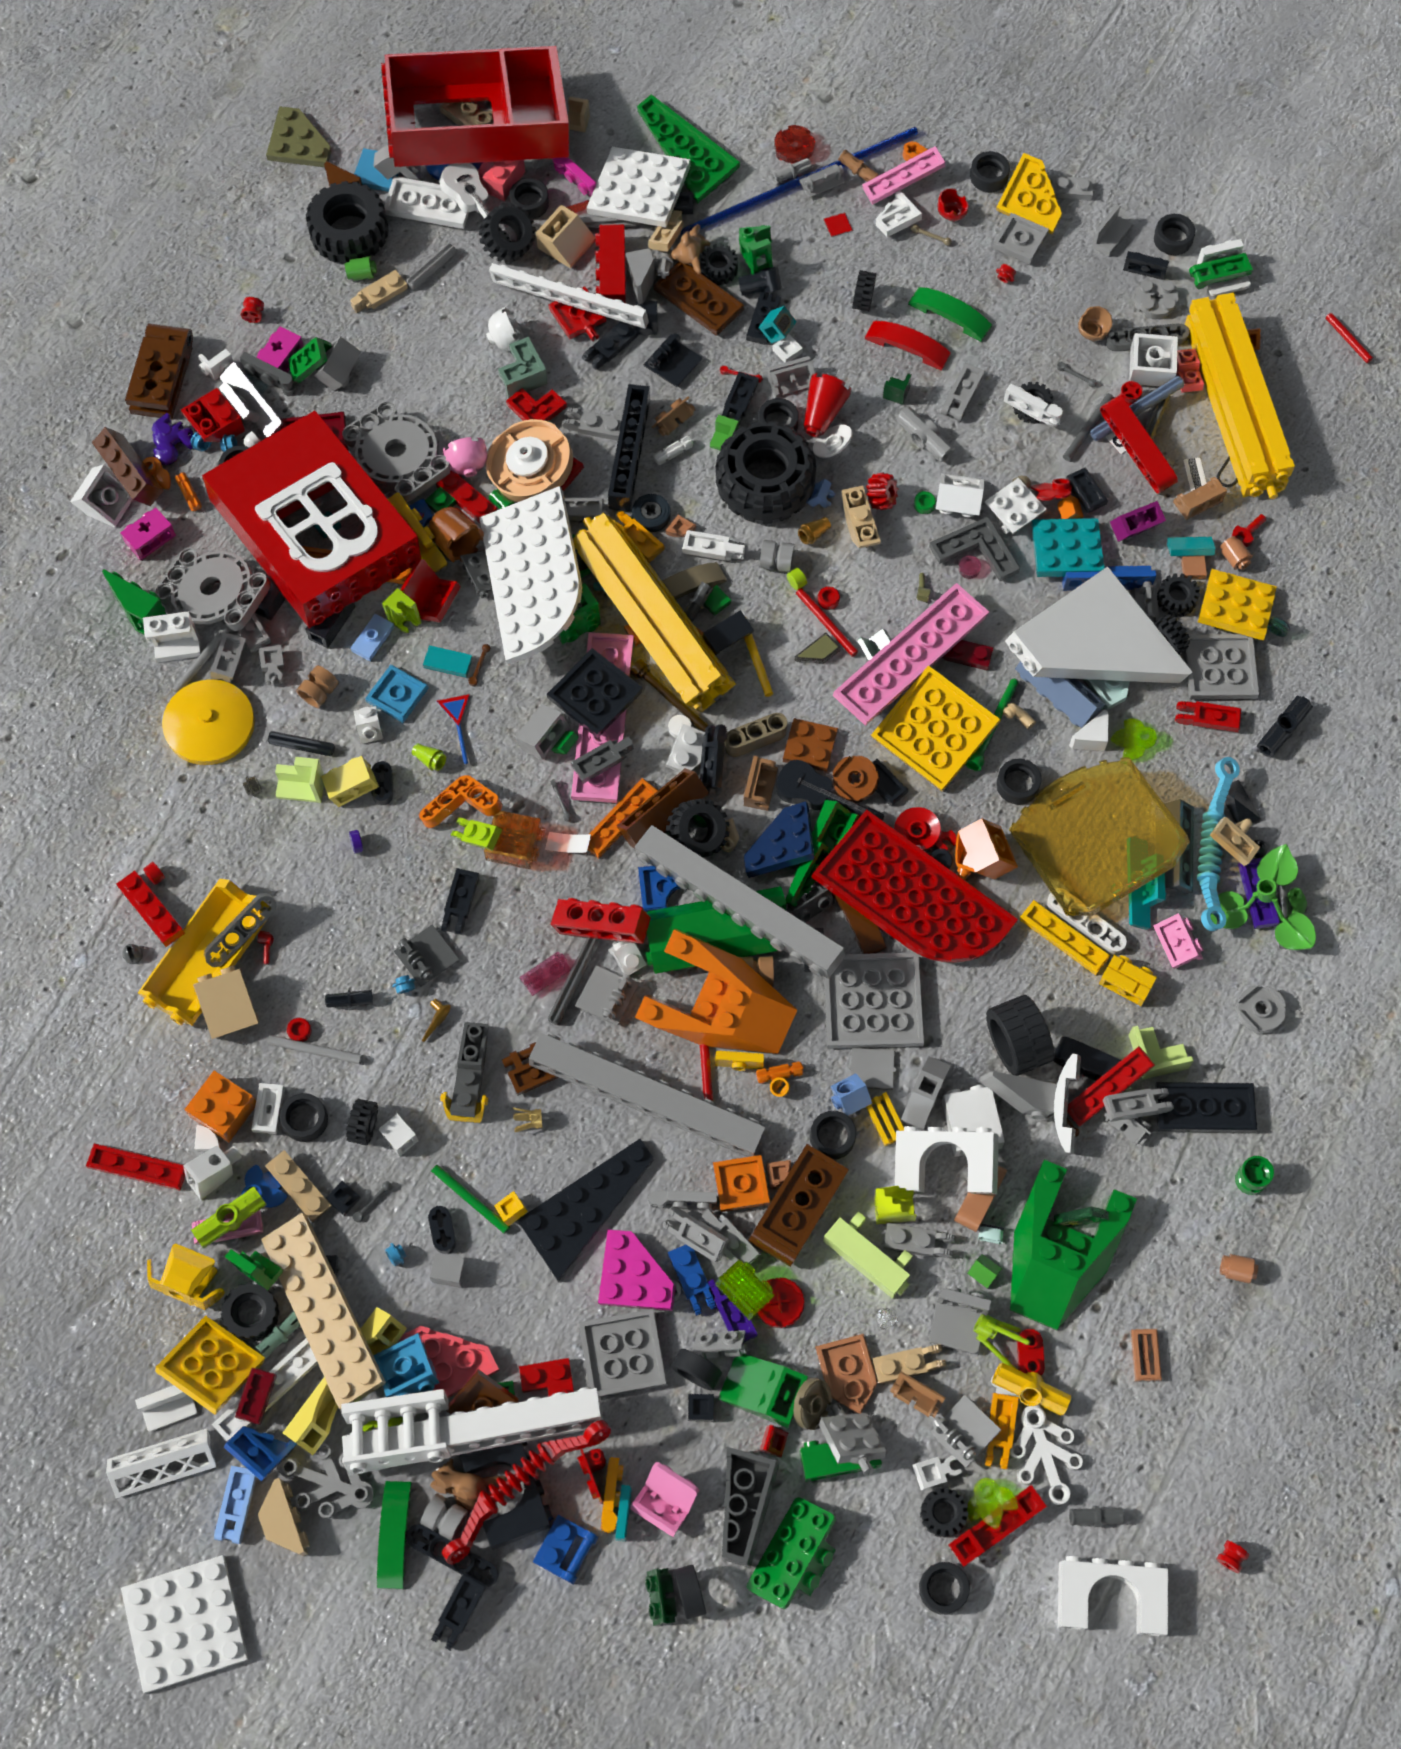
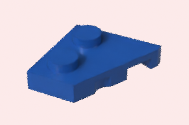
M243 1426L226 1442L224 1448L260 1481H263L294 1450L297 1444L290 1440L286 1443L274 1439V1435L258 1433L255 1429Z

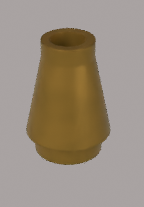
M823 517L802 524L800 529H798V536L804 544H813L831 528V523L828 518Z

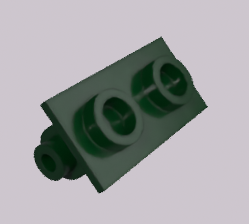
M656 1568L646 1572L645 1587L650 1596L649 1616L653 1620V1626L663 1623H675V1617H677L675 1598L665 1597L666 1593L674 1592L672 1573H669L668 1568Z

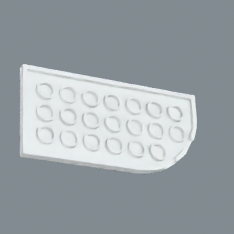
M560 486L479 517L481 529L484 532L483 540L505 660L509 665L536 655L554 643L553 640L571 625L575 618L573 614L577 604L581 602V576L564 494Z

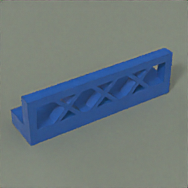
M1151 565L1104 566V568L1108 567L1126 590L1141 588L1144 582H1151L1153 585L1156 578V570H1152ZM1100 571L1066 572L1065 577H1062L1063 591H1073Z

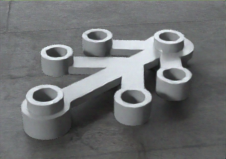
M325 1443L321 1444L315 1454L321 1459L327 1476L302 1467L301 1463L293 1457L285 1458L280 1464V1473L285 1478L295 1479L300 1477L323 1486L308 1494L300 1493L295 1497V1505L301 1510L308 1509L312 1503L336 1492L347 1495L333 1503L323 1502L319 1506L318 1512L325 1519L333 1517L336 1512L351 1505L357 1508H365L374 1499L372 1486L367 1482L361 1481L359 1474L349 1475L347 1472L351 1485L341 1481L331 1457L332 1450ZM326 1447L328 1453L325 1456H320V1449ZM342 1453L339 1457V1464L345 1468L342 1463V1458L344 1457ZM288 1463L294 1464V1469L291 1472H286L285 1470ZM359 1490L365 1491V1496L362 1499L356 1497V1493ZM301 1497H307L308 1501L304 1506L299 1505ZM325 1506L331 1507V1512L328 1515H324L322 1512Z

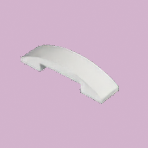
M1072 1054L1066 1062L1057 1083L1054 1100V1118L1057 1134L1064 1151L1074 1154L1076 1129L1067 1128L1066 1122L1069 1081H1079L1081 1056L1078 1054Z

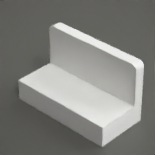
M174 1385L135 1400L137 1409L143 1413L149 1432L197 1415L194 1399Z

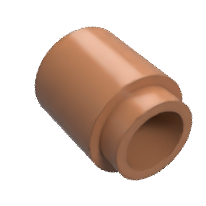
M1232 536L1221 544L1222 554L1234 570H1243L1251 564L1252 554L1240 539Z
M1229 1254V1256L1223 1255L1220 1264V1275H1224L1226 1279L1249 1284L1252 1279L1256 1280L1258 1265L1255 1264L1253 1258Z

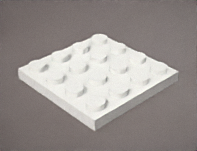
M612 147L588 203L587 213L667 227L691 167L690 159Z
M224 1555L121 1587L144 1694L249 1660Z

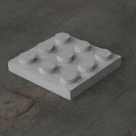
M1241 634L1189 635L1190 638L1188 640H1190V644L1185 650L1186 665L1192 671L1187 677L1189 699L1258 698L1259 689L1252 637Z
M653 1309L579 1322L589 1387L597 1388L600 1398L666 1386Z

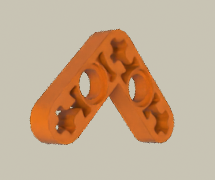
M464 775L456 779L420 811L419 818L425 827L433 828L439 825L465 801L486 816L498 814L503 805L494 792L471 776ZM482 793L481 796L474 798L477 794ZM452 799L449 803L444 804L447 800Z

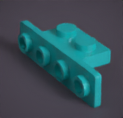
M1131 837L1127 839L1129 924L1133 927L1148 930L1151 928L1150 907L1166 900L1164 856L1157 854L1149 858L1148 842Z

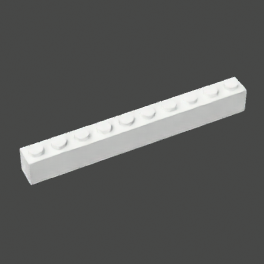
M584 1387L577 1392H558L545 1398L532 1397L527 1401L519 1403L506 1402L502 1406L493 1408L480 1407L472 1412H454L450 1416L439 1417L440 1443L446 1442L451 1456L585 1431L592 1423L603 1420L600 1397L597 1388ZM429 1418L424 1421L414 1422L415 1447L430 1445ZM403 1423L398 1426H388L389 1451L404 1449ZM378 1427L372 1431H363V1454L377 1453ZM351 1432L350 1435L342 1436L344 1457L353 1456ZM391 1467L371 1469V1470H366V1472L375 1471V1470H380V1469H385V1468H391Z

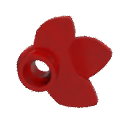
M1064 478L1054 479L1052 484L1040 483L1030 487L1032 490L1039 492L1037 499L1041 501L1067 498L1071 495L1072 491L1070 481Z

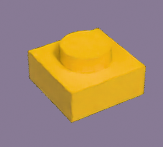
M515 1191L494 1205L507 1226H510L528 1212Z

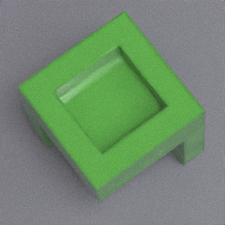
M718 415L710 447L721 450L724 441L732 437L733 432L738 430L739 421Z

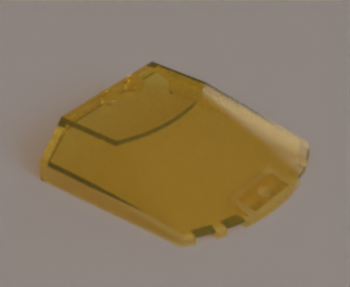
M1129 757L1120 758V761L1115 762L1099 761L1100 765L1090 768L1083 766L1058 778L1035 796L1036 800L1028 808L1025 806L1020 811L1022 815L1016 823H1012L1009 829L1066 916L1095 915L1175 867L1190 842L1186 832Z

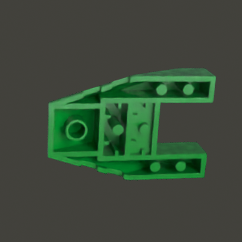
M1044 1159L1013 1235L1010 1311L1057 1331L1107 1273L1137 1198L1113 1189L1101 1216V1219L1105 1220L1099 1221L1093 1238L1069 1227L1058 1225L1059 1223L1048 1219V1216L1067 1169Z

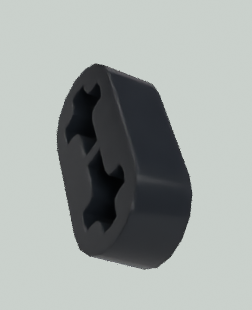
M379 761L372 767L379 787L372 790L371 794L375 803L387 805L393 799V771L389 763ZM381 769L386 771L384 773V780H381L379 775ZM381 787H384L386 793L384 797L380 798Z
M433 1207L428 1214L432 1241L439 1253L448 1254L456 1246L452 1217L446 1207ZM439 1212L446 1216V1218H443L444 1227H439L437 1220H433ZM442 1232H445L447 1239H451L447 1243V1247L438 1244V1242L442 1241Z

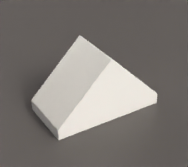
M1105 709L1075 733L1071 738L1069 746L1072 749L1105 751L1108 743V711Z

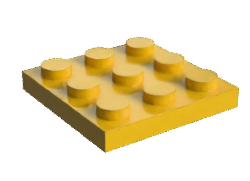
M1211 569L1198 623L1264 640L1277 586Z
M205 1315L156 1366L155 1372L216 1415L247 1382L251 1368L259 1369L264 1363L265 1357Z

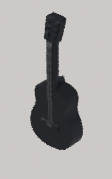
M792 760L788 762L778 775L776 792L779 798L787 803L798 804L806 801L809 808L821 810L825 800L837 801L846 809L860 816L867 809L882 821L884 820V814L870 807L865 808L833 793L831 779L818 774L805 761Z

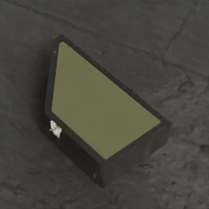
M825 632L795 656V661H811L824 664L840 652L841 647Z

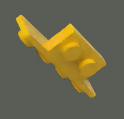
M399 492L389 497V502L418 536L421 558L427 562L435 573L445 567L448 562L432 539L435 536L429 527L426 526L424 528L419 522L422 520V517L415 508L411 510Z

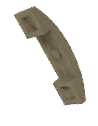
M713 562L683 570L662 580V582L675 600L697 591L701 582L713 588L716 585L727 582V579L718 563Z

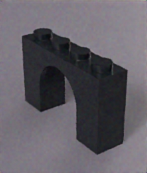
M266 574L271 587L254 613L271 621L286 598ZM264 580L261 581L258 587L263 585ZM250 598L248 600L249 604L252 602L253 598ZM352 602L344 607L342 611L332 614L318 625H314L311 628L307 626L305 630L308 639L328 649L355 609V603Z
M527 1442L459 1454L465 1473L471 1474L495 1465H507L513 1468V1464L516 1463L523 1467L522 1457L529 1461L531 1460L530 1455L527 1456L524 1446L528 1445ZM529 1475L531 1484L528 1486L524 1483V1492L519 1504L513 1510L483 1522V1527L492 1550L551 1528L549 1521L553 1520V1515L549 1504L543 1505L541 1496L545 1495L540 1479L535 1481L534 1477Z

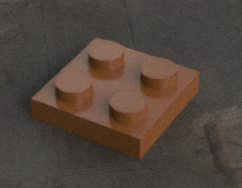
M793 718L783 755V762L788 763L792 760H802L811 765L813 769L827 772L838 728Z

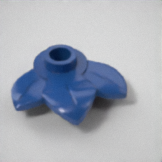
M254 1165L245 1174L246 1187L241 1195L255 1187L267 1204L265 1207L268 1208L277 1207L287 1199V1195L279 1190L281 1185L270 1172L263 1174L260 1167Z

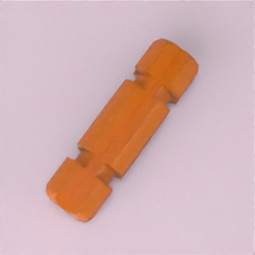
M186 473L177 474L175 476L176 482L190 510L195 512L201 509L202 505Z
M798 1061L791 1063L792 1065L783 1064L769 1067V1070H766V1068L758 1069L756 1071L758 1083H765L769 1079L772 1081L778 1077L786 1079L790 1078L791 1075L794 1077L803 1075V1065Z

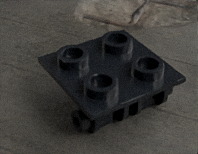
M677 333L670 334L643 364V366L675 387H678L703 359V357L681 344L679 341L681 337Z

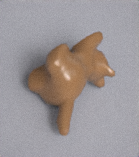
M699 224L690 232L687 231L681 237V242L671 252L674 260H678L683 264H692L697 274H701L700 253L705 250V246L711 245L704 236L699 234L701 228Z
M450 1458L446 1464L432 1472V1477L435 1480L431 1482L430 1486L441 1494H453L456 1504L470 1511L474 1509L479 1493L482 1490L485 1491L489 1484L498 1485L496 1480L498 1477L505 1481L507 1478L506 1476L482 1478L476 1474L458 1472L453 1466V1459Z

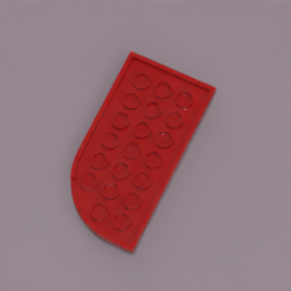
M867 809L812 874L814 880L905 947L935 961L957 963L984 956L1001 943L1018 921L1012 914Z

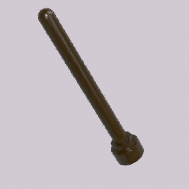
M640 659L632 666L630 673L634 677L646 680L697 728L705 732V728L709 725L650 673L649 665L644 660Z

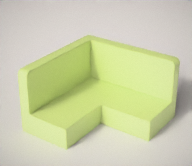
M295 757L294 766L276 765L275 773L278 778L277 799L321 803L324 790L321 776L324 775L319 759Z
M1138 1026L1132 1027L1129 1038L1133 1050L1140 1046L1155 1064L1152 1069L1142 1076V1079L1186 1070L1194 1062L1192 1056L1187 1057L1184 1044L1160 1049L1153 1027L1139 1030Z

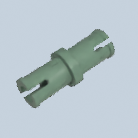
M294 1311L278 1327L274 1326L271 1329L273 1332L256 1346L266 1359L281 1343H286L288 1341L287 1338L301 1326L298 1319L293 1322L297 1318Z

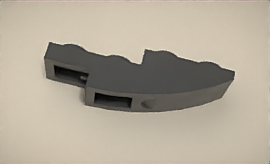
M464 1023L457 1061L458 1070L450 1108L451 1115L475 1117L477 1103L480 1100L485 1066L488 1024Z

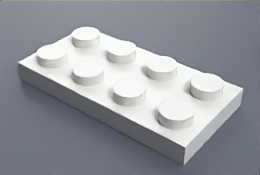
M396 176L393 178L384 205L386 215L461 229L465 228L469 212L462 211L458 203L444 193L440 184Z

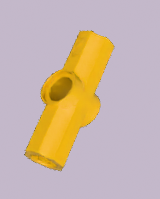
M1005 1363L998 1365L992 1378L993 1384L1018 1395L1023 1404L1027 1406L1039 1405L1060 1416L1065 1414L1071 1401L1070 1394L1044 1383L1043 1378L1038 1373L1028 1372L1025 1374Z

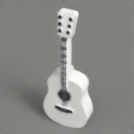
M471 163L448 165L443 170L440 178L441 189L458 203L462 211L480 212L485 219L490 213L484 205L488 192L480 182L477 169ZM498 225L500 236L504 240L512 242L506 231L502 230Z

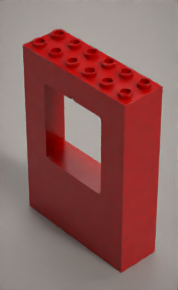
M556 46L384 54L385 63H381L389 159L394 158V167L569 157V122ZM471 101L491 102L494 124L416 128L414 105Z

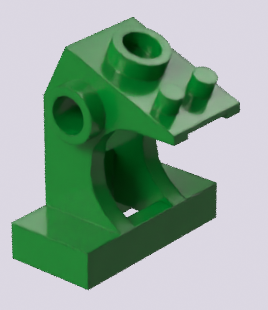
M770 225L739 228L740 254L751 269V274L773 267Z

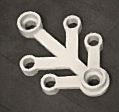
M1028 1406L1021 1414V1423L1024 1427L1016 1443L1010 1449V1456L1018 1460L1025 1455V1445L1032 1433L1036 1445L1025 1467L1019 1471L1017 1475L1018 1481L1023 1485L1030 1484L1034 1479V1471L1040 1459H1042L1051 1486L1048 1491L1049 1499L1056 1505H1062L1069 1500L1070 1490L1067 1485L1060 1482L1052 1456L1065 1462L1070 1470H1078L1082 1466L1083 1460L1080 1455L1071 1454L1046 1440L1043 1430L1057 1436L1058 1441L1062 1445L1071 1444L1074 1440V1433L1070 1429H1063L1048 1421L1045 1411L1039 1406ZM1032 1414L1036 1415L1038 1422L1031 1423L1029 1416ZM1062 1433H1068L1070 1441H1064L1061 1437ZM1016 1446L1022 1450V1454L1019 1456L1013 1453V1448ZM1072 1457L1078 1459V1466L1074 1467L1071 1465L1070 1459ZM1028 1472L1030 1480L1024 1481L1021 1473ZM1055 1490H1060L1063 1493L1062 1499L1055 1498Z

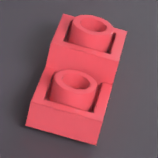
M1196 349L1177 350V376H1180L1184 381V387L1181 388L1182 393L1203 391L1204 383L1199 371L1200 361Z

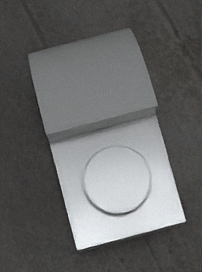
M388 145L374 153V167L387 180L401 172L408 179L420 181V166L394 167V158L389 159Z

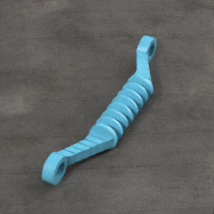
M1225 757L1216 763L1215 772L1220 780L1208 811L1202 817V820L1205 822L1202 823L1204 831L1201 832L1203 839L1200 841V845L1202 848L1199 849V854L1202 856L1198 859L1201 865L1198 866L1200 873L1197 875V881L1201 886V890H1203L1202 893L1208 908L1203 911L1201 922L1209 931H1217L1226 924V915L1221 908L1217 895V884L1220 882L1218 874L1221 873L1219 865L1222 864L1220 857L1223 855V851L1220 849L1222 846L1210 834L1219 821L1226 817L1224 814V803L1233 779L1240 772L1237 761L1231 757ZM1224 765L1230 768V774L1225 771ZM1211 914H1213L1216 917L1217 924L1212 922L1210 917Z

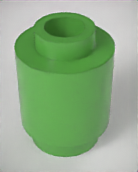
M370 256L351 259L345 263L348 280L353 279V281L374 278V273H377L375 260L371 261Z

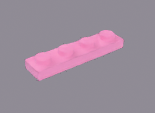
M935 146L862 184V187L873 205L945 167V161Z

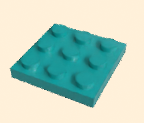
M1098 518L1032 520L1031 527L1037 577H1065L1066 572H1097L1105 569Z

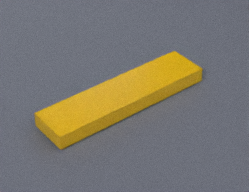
M1035 900L1032 901L1019 918L1021 922L1095 976L1111 956Z

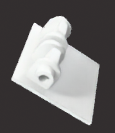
M1019 478L985 501L988 507L1003 522L1001 528L1005 534L1008 532L1014 534L1047 510Z

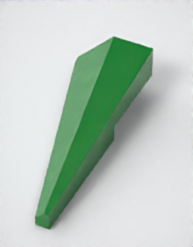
M825 800L812 832L815 859L799 864L785 899L786 904L796 907L798 905L797 901L805 893H809L812 890L811 886L816 882L812 878V874L861 816L851 813L837 801Z

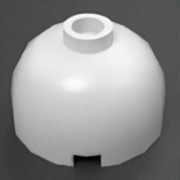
M506 306L492 314L488 322L489 333L486 335L491 345L496 344L499 349L510 351L509 344L524 339V335L517 320L509 317L512 312Z

